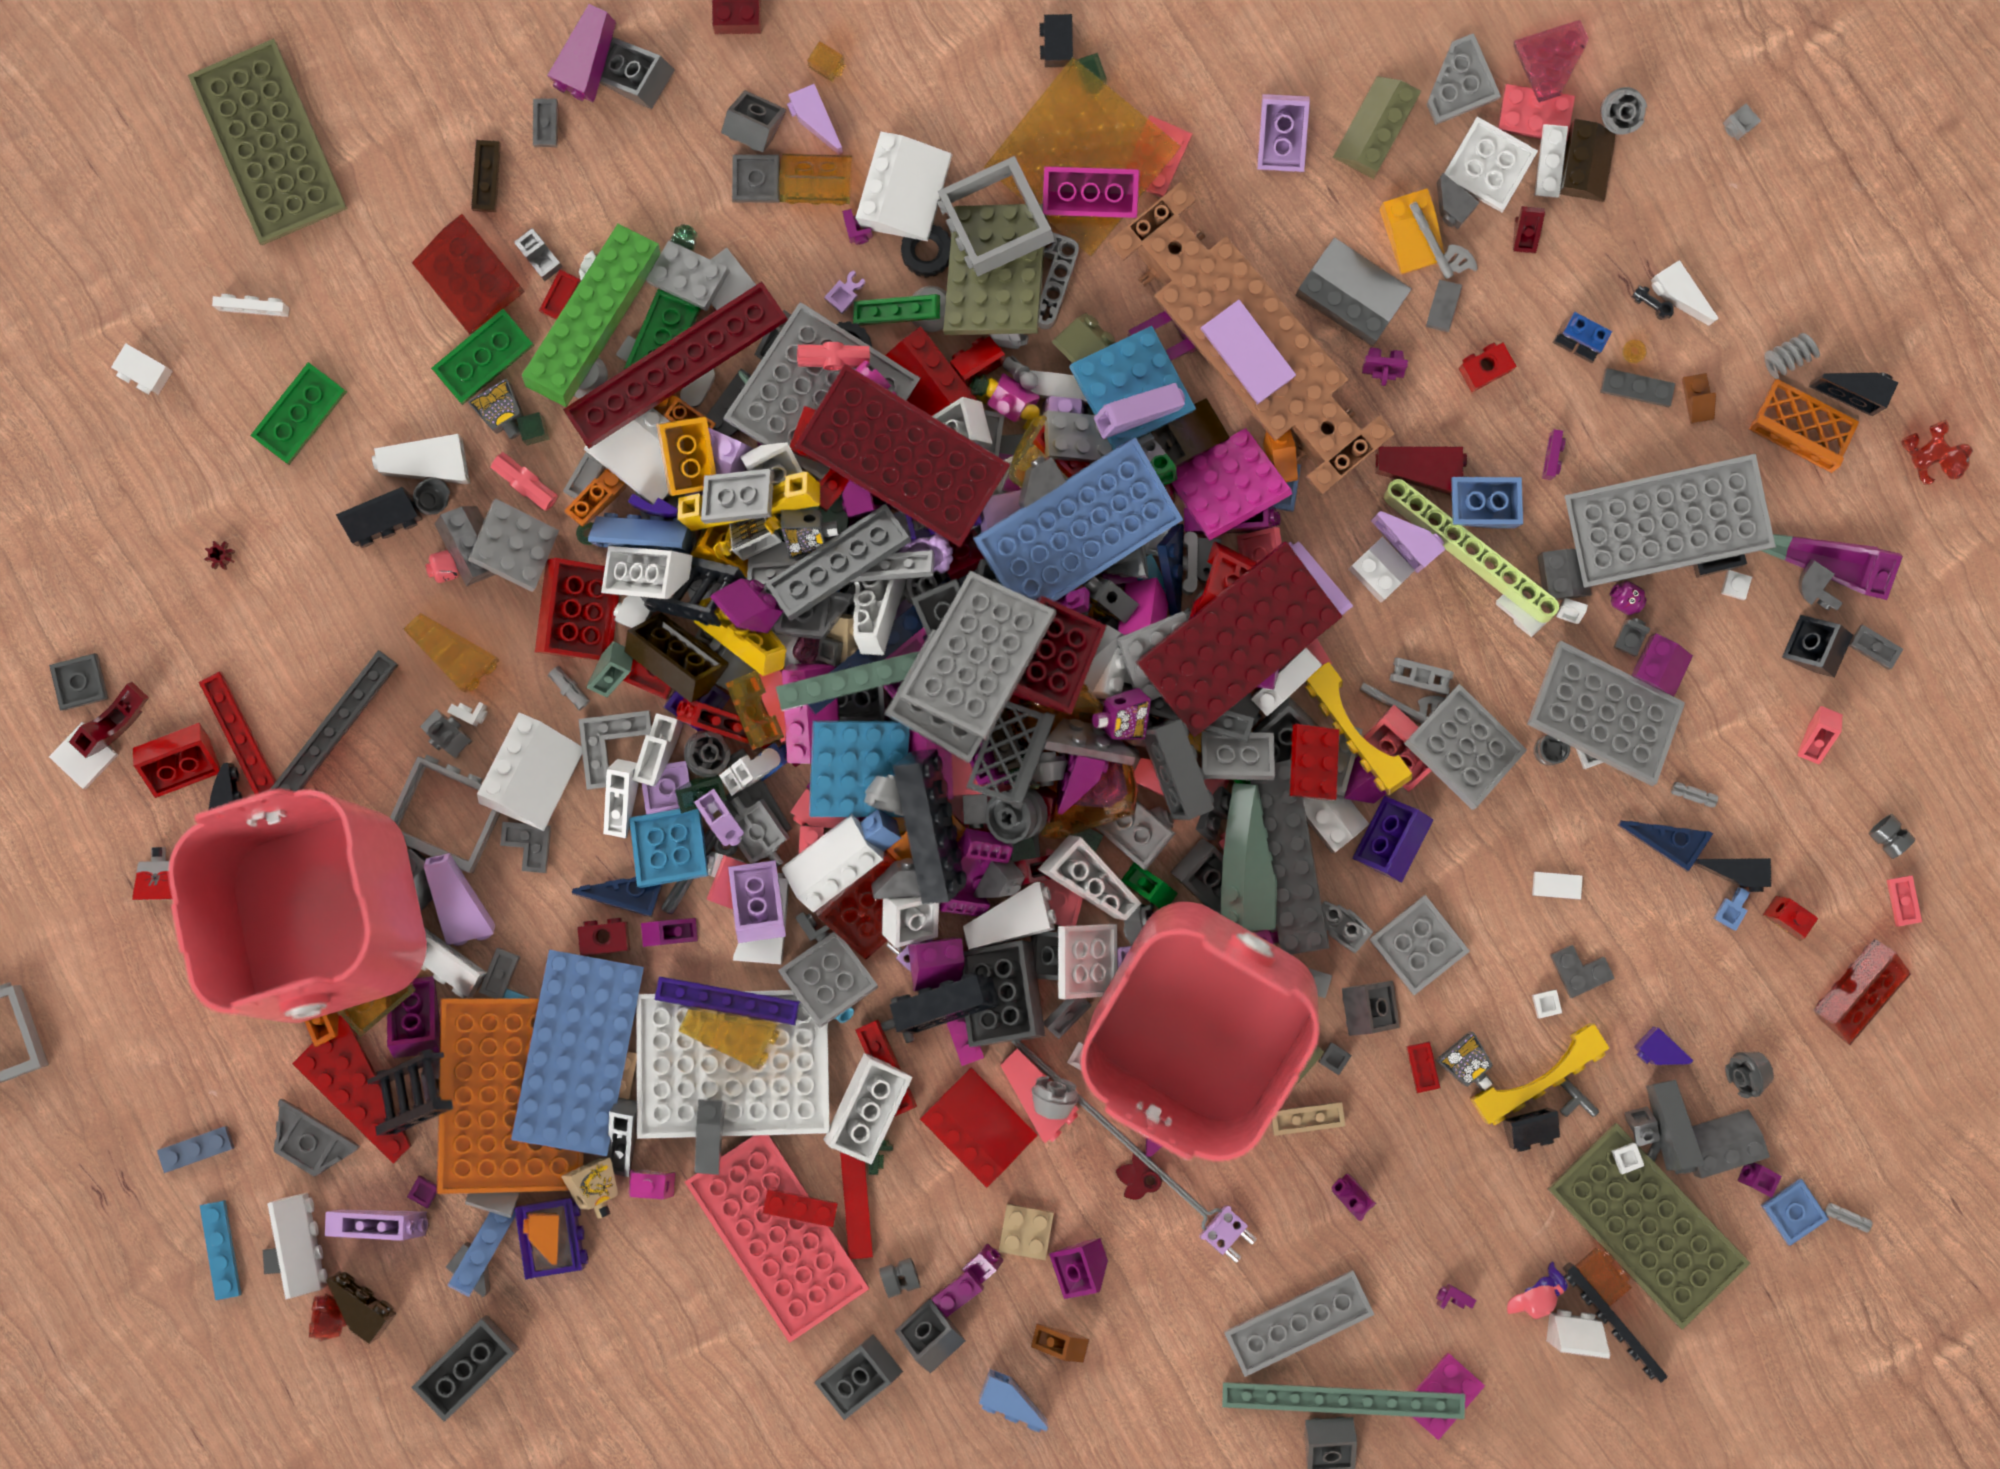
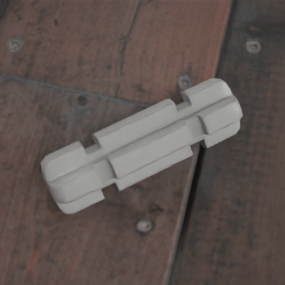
M1674 782L1671 793L1674 795L1683 796L1685 799L1700 804L1704 803V805L1709 807H1715L1718 802L1717 795L1712 793L1706 794V791L1689 785L1685 786V784L1680 782Z
M1829 1203L1825 1210L1826 1215L1832 1218L1837 1217V1220L1866 1233L1871 1230L1873 1225L1871 1220L1864 1217L1861 1218L1860 1215L1844 1208L1840 1209L1839 1206Z

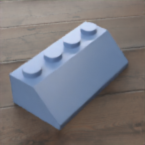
M604 513V517L596 516L588 536V541L603 548L614 546L667 550L690 554L692 551L693 531L681 523L678 518H673V521H664V517L650 516V520L641 519L640 515L628 514L627 518H618V514Z

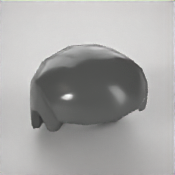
M427 478L415 487L413 504L423 514L437 515L447 507L450 490L444 481L437 478Z

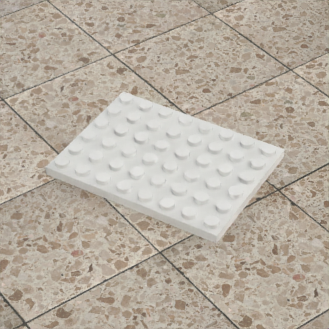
M792 990L743 991L799 1001ZM638 994L637 1139L696 1137L698 1099L725 1102L723 1136L829 1133L828 1023L819 1029L801 1003L799 1005L796 1026L655 1001V994Z

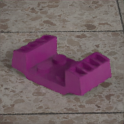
M966 828L960 841L957 842L958 848L962 853V869L967 877L966 886L951 901L939 903V910L942 912L981 916L988 911L990 904L986 898H975L973 894L991 861L1008 863L1013 846L1012 843H1004L996 839L990 832Z

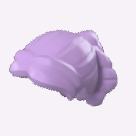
M937 533L930 539L918 538L913 541L911 540L910 543L899 549L898 552L933 550L935 554L934 572L939 571L941 574L949 570V564L953 560L951 555L953 549L948 546V540Z

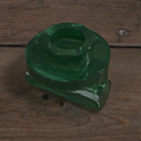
M682 224L674 228L671 242L693 251L697 233L693 227Z

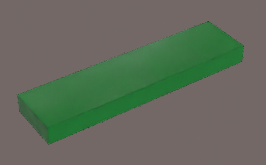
M938 294L854 301L853 323H857L860 326L940 319V295Z

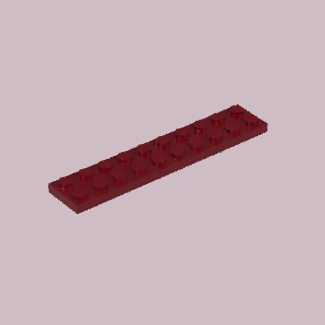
M761 281L564 408L563 411L588 449H590L781 326L788 319Z

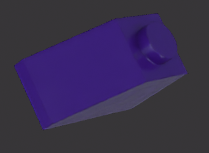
M1652 1027L1634 1046L1638 1051L1636 1055L1645 1064L1649 1062L1655 1065L1691 1064L1694 1061L1659 1027Z

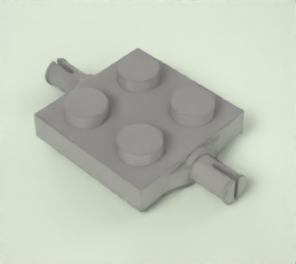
M739 796L730 801L738 812L735 819L744 832L741 836V842L737 845L750 864L757 863L766 857L771 861L776 860L777 867L784 862L776 851L790 837L764 799L747 808L739 799Z

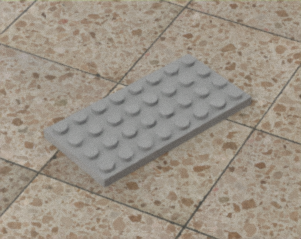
M1756 454L1565 495L1584 588L1776 547Z

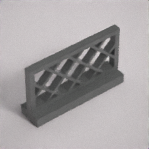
M1008 701L1005 707L1013 710L1015 718L1003 722L1001 716H999L1000 724L994 725L987 740L984 739L966 788L1010 803L1012 807L1021 810L1043 753L1044 744L1052 729L1055 715L1047 712L1042 714ZM1028 716L1038 719L1036 727L1027 731L1021 719ZM1018 721L1023 732L1010 737L1006 726ZM1002 728L1007 740L995 744L991 737L992 733ZM1025 736L1029 746L1027 749L1018 752L1013 741ZM1010 743L1015 754L1002 759L997 748ZM994 750L999 761L987 766L983 759L984 754ZM1025 754L1024 759H1023V762H1022V759H1021L1020 756H1022V755ZM1017 758L1021 766L1020 770L1009 774L1005 763ZM982 763L984 768L979 770V767ZM1002 765L1006 777L994 781L989 770ZM986 772L991 782L983 787L973 784L976 776ZM1017 776V778H1016V780H1015V783H1014L1013 780H1012V778H1014V777ZM1009 780L1012 786L1010 796L999 793L996 785Z

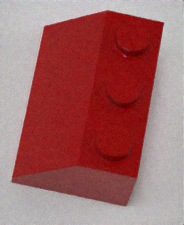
M200 722L133 748V766L154 798L215 776L220 770L211 740Z

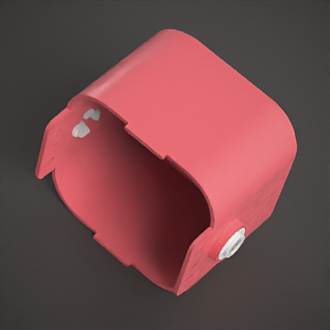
M275 789L195 815L194 819L198 824L185 832L177 842L169 862V882L174 903L171 905L179 949L180 953L184 954L190 986L196 997L208 1008L217 1012L284 1023H300L395 994L406 988L420 972L426 956V934L406 842L398 825L387 815L319 791L300 790L292 792L285 789Z
M1177 902L1166 905L1157 910L1146 921L1093 1012L1081 1053V1070L1084 1080L1091 1092L1106 1104L1105 1111L1111 1117L1178 1156L1191 1160L1195 1155L1210 1161H1226L1238 1158L1250 1151L1259 1142L1292 1090L1316 1047L1319 1035L1318 991L1315 980L1309 969L1299 959L1211 908L1194 902Z

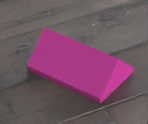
M1157 577L1125 584L1123 591L1139 605L1126 623L1119 621L1117 631L1125 636L1167 617V597Z

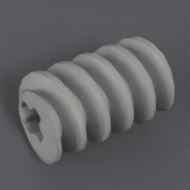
M1801 333L1797 338L1793 337L1789 342L1773 348V351H1767L1764 359L1768 372L1775 379H1779L1778 371L1782 375H1786V367L1790 371H1794V363L1801 367L1804 365L1802 358L1809 363L1812 361L1811 354L1818 358L1820 357V352L1813 339L1806 333Z

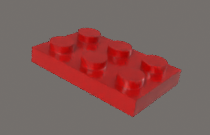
M1302 724L1293 725L1290 796L1335 801L1337 799L1339 729Z

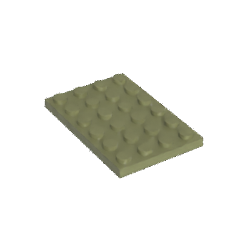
M1026 204L954 206V210L977 256L1038 229ZM1039 204L1043 212V204ZM956 231L951 234L944 334H1037L1039 329L1045 246L977 277L974 269L968 268L964 260L967 254L965 250L960 252L955 238L958 237Z

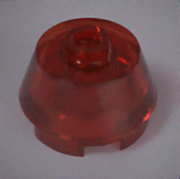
M327 1293L314 1296L311 1308V1323H309V1338L318 1339V1342L340 1337L342 1328L346 1327L347 1324L334 1297Z

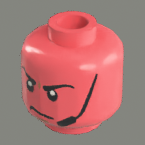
M448 550L429 556V563L425 564L429 578L434 577L437 583L458 578L459 571Z

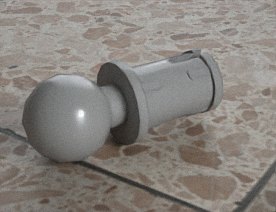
M1009 356L1004 360L1003 367L1013 375L1016 382H1020L1022 388L1032 390L1037 386L1038 377L1030 371L1028 366L1022 365L1014 356Z

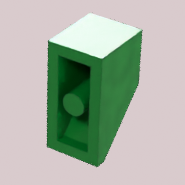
M1136 862L1132 864L1121 879L1125 885L1158 909L1171 904L1178 895L1164 881L1148 870L1142 869Z

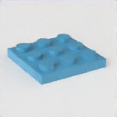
M697 806L629 818L637 887L644 888L709 876L702 816Z

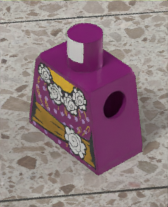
M1140 688L1107 697L1104 700L1103 712L1093 715V725L1095 728L1102 727L1112 739H1145L1151 699Z

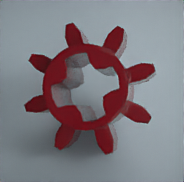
M213 541V546L210 549L205 548L208 552V557L204 560L213 562L211 568L216 570L220 565L222 569L227 570L226 565L230 562H235L232 559V554L235 553V550L227 549L229 543L224 541L220 546L218 542ZM219 551L223 552V554L220 555L221 560L216 559V557L219 556Z

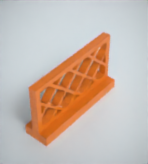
M1775 379L1749 430L1833 473L1841 466L1844 460L1843 456L1859 421L1791 385ZM1777 387L1786 392L1788 399L1777 400L1775 394ZM1800 399L1805 401L1809 410L1799 412L1795 401ZM1790 403L1794 414L1784 416L1780 405ZM1775 407L1778 418L1772 420L1764 416L1766 409ZM1820 410L1826 412L1829 421L1820 423L1816 412ZM1811 414L1814 425L1804 427L1801 416ZM1795 418L1799 429L1794 431L1789 429L1785 420ZM1843 421L1851 425L1849 431L1840 434L1837 422ZM1831 424L1835 436L1825 438L1821 427ZM1816 429L1820 440L1815 442L1810 440L1806 431ZM1837 439L1840 447L1838 454L1830 450L1827 442Z

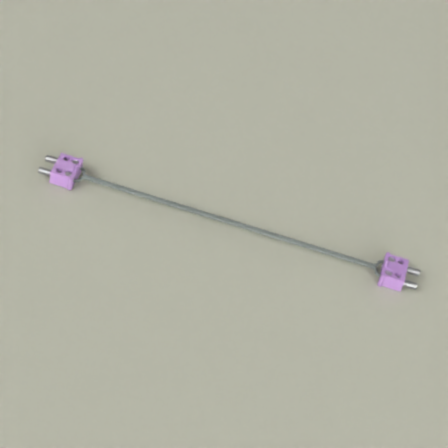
M887 943L886 946L897 955L896 960L911 972L910 962L906 963L903 959L904 956H909L908 945L904 950L901 947H897L901 952L899 953L893 946ZM1021 1041L1012 1042L1051 1079L1061 1083V1077ZM1077 1093L1079 1097L1078 1103L1204 1217L1201 1224L1203 1231L1199 1234V1238L1206 1240L1220 1254L1223 1255L1225 1253L1237 1263L1238 1260L1233 1255L1239 1260L1241 1256L1230 1247L1241 1235L1251 1245L1254 1244L1252 1240L1255 1242L1257 1240L1246 1229L1248 1225L1231 1211L1230 1206L1226 1205L1222 1209L1215 1208L1210 1212L1207 1211ZM1215 1212H1218V1214L1212 1219V1221L1205 1227V1223L1207 1222V1215H1212ZM1237 1221L1238 1227L1234 1229L1233 1223ZM1219 1239L1223 1241V1244L1220 1247H1218L1217 1241Z

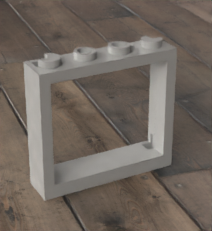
M1015 156L938 191L941 200L937 203L941 213H947L949 217L946 220L951 233L956 231L958 236L955 238L960 252L965 250L967 256L964 257V260L969 269H974L977 277L1055 241L1052 230ZM1012 175L1038 229L977 256L951 203Z
M427 754L425 758L418 756L390 818L398 827L400 826L426 767L477 790L482 785V779L470 773L468 777L459 774L461 769L449 764L446 768L438 765L439 760ZM492 809L469 861L405 832H402L407 846L432 857L450 853L459 869L468 873H474L500 812Z
M11 982L0 985V999L9 996L31 1060L0 1071V1083L49 1065L21 985H11Z

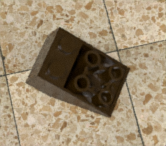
M1207 398L1195 403L1196 409L1193 412L1150 432L1154 440L1176 465V468L1230 438Z
M339 1271L328 1277L326 1282L349 1330L370 1344L382 1335L397 1313L393 1311L391 1304L384 1300L380 1302L373 1296L374 1292L365 1286L360 1287L354 1282L353 1276L347 1272L341 1273Z

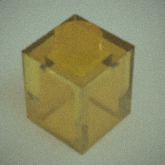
M820 41L807 59L810 69L831 82L835 76L839 77L845 68L843 55Z

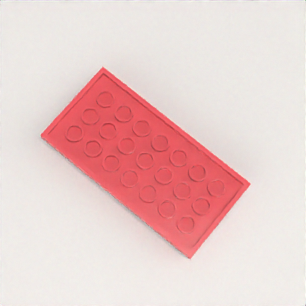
M770 1135L752 1136L723 1155L720 1159L719 1175L696 1173L685 1181V1184L789 1343L870 1289L830 1227L763 1213L767 1189L810 1197Z

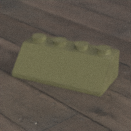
M1377 76L1333 158L1374 179L1421 91L1402 80Z
M1087 313L1077 317L1052 341L1072 363L1116 343L1115 338L1109 332L1104 331L1098 325V321Z

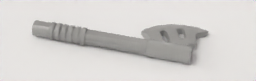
M1413 202L1409 205L1445 279L1452 277L1454 271L1461 273L1467 268L1477 271L1474 257L1465 248L1458 245H1448L1447 251L1443 254L1418 203ZM1457 253L1455 259L1448 263V261L1453 257V255ZM1466 258V261L1459 266L1458 264Z
M1364 682L1360 687L1361 691L1391 707L1395 705L1404 714L1421 724L1429 717L1426 716L1428 704H1431L1432 713L1438 707V704L1445 699L1440 696L1421 698L1418 700L1419 711L1417 712Z

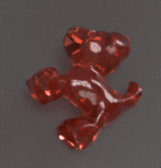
M1947 420L1930 426L1932 439L1921 448L1918 447L1920 437L1917 433L1902 439L1901 444L1912 456L1911 460L1918 470L1920 481L1924 485L1934 483L1935 479L1928 475L1927 469L1935 463H1940L1942 471L1952 480L1962 478L1964 472L1969 468L1970 457L1973 452L1972 447L1967 443L1951 447L1946 442L1944 435L1949 432Z

